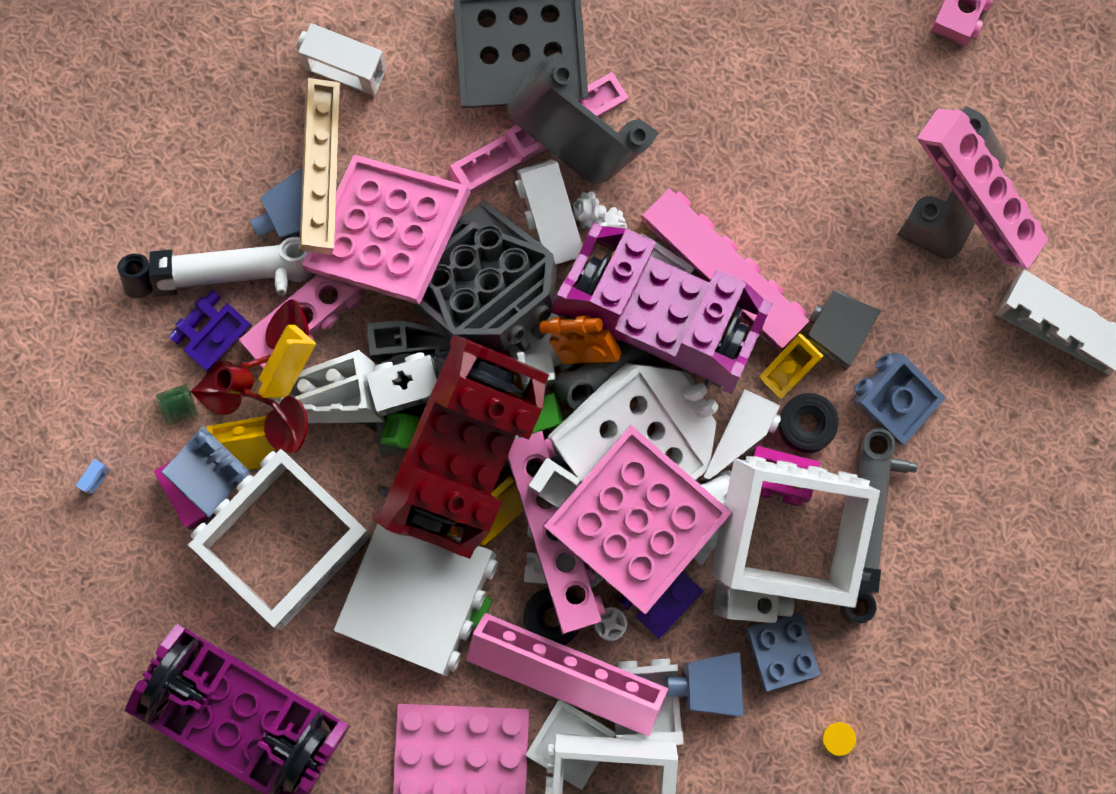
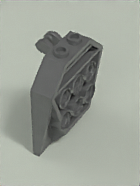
M453 0L461 109L507 105L537 61L546 58L544 54L550 49L558 50L576 69L577 80L569 94L576 100H588L581 0ZM546 13H554L558 16V20L553 23H547L543 21L542 17ZM515 15H522L527 19L522 25H515L510 20ZM491 17L495 20V23L491 27L486 28L482 27L479 21L482 18ZM523 51L528 53L530 57L525 62H518L514 60V54ZM489 53L498 57L494 64H485L481 59Z
M483 200L457 221L420 305L412 302L409 303L449 342L452 336L456 335L495 351H505L511 345L516 344L520 351L526 352L530 348V343L525 337L527 332L530 331L538 340L546 335L541 333L540 323L549 318L555 301L557 268L554 256L547 248Z

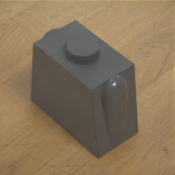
M832 291L824 307L817 304L809 319L813 326L806 339L822 355L848 370L881 310L862 303L842 291Z

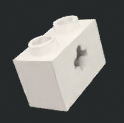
M424 353L413 354L405 358L406 362L394 366L392 362L382 363L373 367L374 372L366 374L376 412L380 416L428 402L439 377L435 362L430 355L425 356ZM403 376L413 380L407 383L408 388L405 390L398 385L402 383L401 377Z

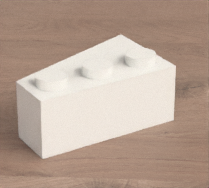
M550 159L517 169L516 173L519 180L515 181L520 200L525 198L529 210L524 212L529 230L535 229L538 242L553 254L555 264L576 259L582 249V242L558 162Z
M359 350L302 370L288 395L295 397L303 404L307 413L308 423L385 422L384 416H380L376 412L366 376L367 373L374 372L373 367L377 366V364ZM283 398L274 399L278 404H280Z

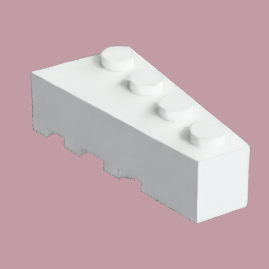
M1025 269L1012 281L995 315L1107 375L1116 371L1115 322L1105 320L1092 309L1084 307Z

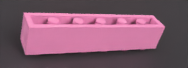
M669 188L642 215L641 222L679 258L695 268L694 272L702 280L710 283L716 269L747 282L765 300L772 302L773 305L760 331V335L781 353L809 323V320L806 318L807 312L798 303L793 302L791 304L782 296L784 291L775 281L771 279L767 281L759 274L761 269L752 259L748 257L746 259L742 258L736 252L738 249L736 244L725 235L721 238L713 230L715 226L711 220L702 213L698 216L690 208L691 202L681 192L678 191L675 194ZM742 309L741 317L752 326L757 315Z
M487 613L483 615L473 633L466 659L470 663L648 737L660 715L668 688Z

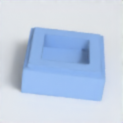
M94 459L76 486L89 495L94 494L110 471L109 468Z

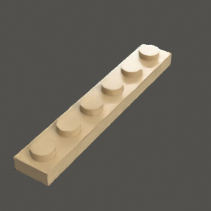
M308 78L306 83L299 251L332 255L334 250L339 82Z

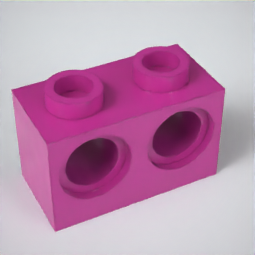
M756 446L753 452V456L764 458L766 462L777 464L778 460L797 464V467L807 469L808 466L819 467L820 465L819 461ZM763 481L759 497L770 498L771 494L783 496L782 502L802 506V502L808 503L811 500L813 489L804 488L796 490L790 485Z

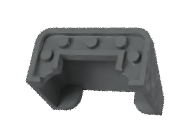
M558 52L537 61L507 104L508 116L517 126L587 181L594 184L609 181L650 147L659 134L642 120L627 122L619 133L569 94L577 80L576 69L570 61Z
M965 106L962 112L969 117L970 124L976 133L984 139L985 146L991 155L998 160L999 167L1003 170L1006 163V153L988 120L981 113ZM952 190L946 202L933 196H925L919 199L908 218L904 220L897 235L939 257L952 258L963 248L975 222Z

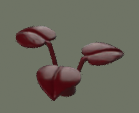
M294 299L285 302L276 311L268 324L266 344L273 350L287 325H296L309 337L307 320L298 302ZM271 354L250 362H240L239 367H236L229 361H219L214 364L204 378L191 390L192 394L205 407L221 415L234 413L240 407L241 395L270 405L274 410L269 412L265 419L264 433L269 444L278 451L282 449L284 452L295 454L300 450L305 441L308 431V417L303 404L293 396H286L278 404L272 399L263 398L259 394L250 391L254 385V377L248 369L266 363Z

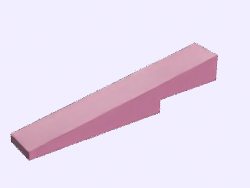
M611 72L588 85V100L577 101L597 117H600L627 101L629 97ZM516 125L505 131L504 136L450 165L448 173L455 183L468 186L471 191L470 195L547 148Z

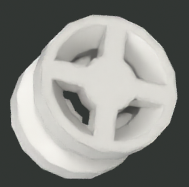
M605 608V614L600 615L602 622L594 625L595 632L603 640L615 641L622 637L626 631L627 620L619 609Z

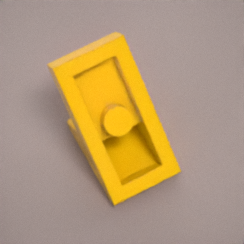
M800 333L760 374L759 378L782 399L817 365L823 355Z

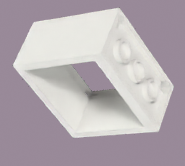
M280 449L277 453L274 451L270 452L260 463L262 469L254 477L248 475L238 485L237 490L239 493L231 501L225 499L217 506L213 512L216 516L208 525L205 523L200 524L190 535L193 540L188 544L272 627L278 630H282L371 537V534ZM288 469L350 529L272 609L210 548L272 483Z
M747 456L746 461L734 459L725 507L732 513L720 526L710 575L732 589L855 608L880 490L869 486L870 480L858 478L856 474L838 471L837 475L827 472V469L815 466H808L807 469L797 467V464L779 460L777 464L766 462V459L757 456ZM763 481L846 495L829 580L745 567Z
M556 734V745L549 744L547 773L553 774V777L546 778L545 794H562L565 759L661 766L659 794H676L678 768L676 742Z

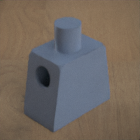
M303 168L262 195L261 201L267 212L250 220L258 238L275 229L282 242L291 237H300Z
M740 652L683 664V677H666L667 697H684L685 710L732 717L743 716Z

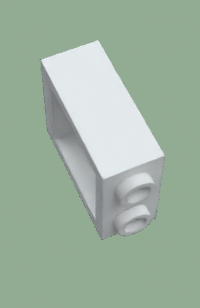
M312 23L307 32L303 31L297 42V49L299 50L305 70L375 97L387 69L383 51Z

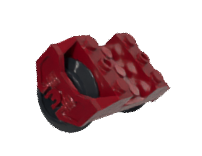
M453 335L449 343L452 346L448 356L434 355V358L444 363L392 487L379 485L377 488L386 497V501L381 512L377 511L373 521L393 533L411 536L471 559L476 547L490 532L501 507L502 501L491 495L514 439L518 435L529 440L541 414L545 385L549 374L510 356ZM503 367L530 378L525 392L513 384L517 375ZM486 383H489V384H491V385H493V386H496V387H498V388L504 389V390H506V391L512 392V393H514V394L521 395L522 398L517 397V396L512 395V394H509V393H507V392H504V391L499 390V389H497V388H494V387H492V386H489V385L486 384ZM452 526L466 527L461 541L447 535Z

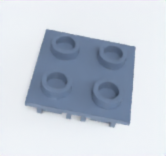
M202 426L161 473L209 518L217 506L249 475L250 471Z
M802 613L794 614L792 617L777 619L776 623L766 622L746 628L748 633L746 638H749L754 653L751 655L756 660L754 665L755 667L758 666L762 681L760 686L764 687L765 692L820 676Z

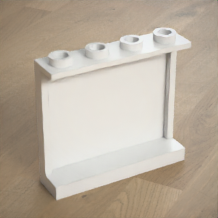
M377 524L334 631L447 677L449 671L454 672L461 658V653L458 652L462 640H468L474 623L470 621L474 609L480 610L484 602L486 592L482 590L487 578L491 580L498 566V561L495 560L496 554L492 550L478 545L471 559H468L417 538L393 533ZM447 534L461 541V538Z

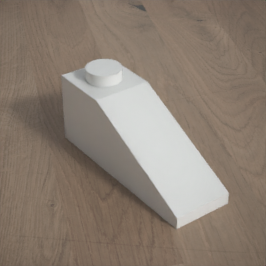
M744 389L702 481L708 482L730 466L734 459H739L762 441L768 432L774 434L781 420V416L776 414L780 405Z

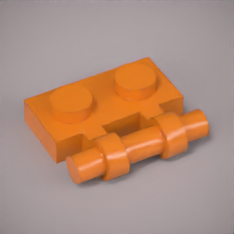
M589 315L577 316L576 319L568 320L565 317H552L551 320L541 321L540 323L541 333L552 335L549 342L562 364L618 362L621 357L622 351L610 329L602 330L603 322L601 318H591Z

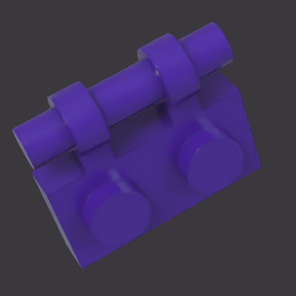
M211 290L204 298L200 297L194 303L196 307L184 320L180 318L175 324L176 328L168 336L177 345L185 336L190 338L192 341L183 350L207 372L252 327L251 323L228 303L218 312L214 305L221 297L214 290ZM207 315L211 320L198 333L193 328Z
M682 571L646 614L640 611L635 618L660 639L700 596L703 590ZM624 596L619 600L627 610L633 605Z

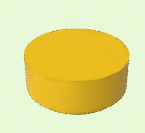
M836 722L826 727L822 735V743L829 753L842 756L853 750L856 744V735L848 724Z

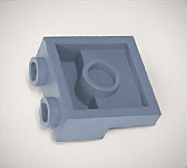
M893 352L890 355L886 353L877 360L875 367L878 370L870 379L865 377L854 387L856 394L851 400L872 421L877 422L883 429L889 431L898 444L905 445L946 397L904 354Z

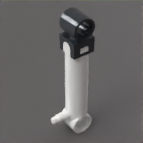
M300 237L288 238L280 245L177 256L173 255L172 249L151 251L149 253V260L142 254L133 253L124 256L117 265L124 293L131 298L138 299L148 296L152 291H154L155 297L178 295V288L268 278H275L277 294L284 295L287 292L288 280L301 282L313 275V273L305 271L302 267L307 252L299 251Z

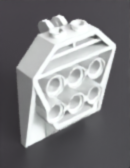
M626 362L564 420L548 438L575 476L581 480V483L626 429L632 425L664 454L671 448L672 456L670 459L696 480L707 470L711 462L717 423L712 414L718 410V404L713 399L706 401L703 397L707 394L708 389L702 383L695 385L691 376L685 371ZM636 396L637 406L631 411L629 404L632 398ZM606 421L608 428L606 433L601 436L599 429L601 424ZM654 423V433L648 437V426Z

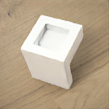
M551 351L525 355L524 352L517 353L519 361L549 374L545 387L553 386L556 383ZM521 374L522 385L525 390L530 378Z
M546 458L530 482L528 489L556 508H559L577 488L581 480L549 458Z

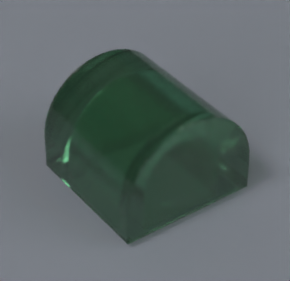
M188 383L156 394L160 410L168 425L199 414Z

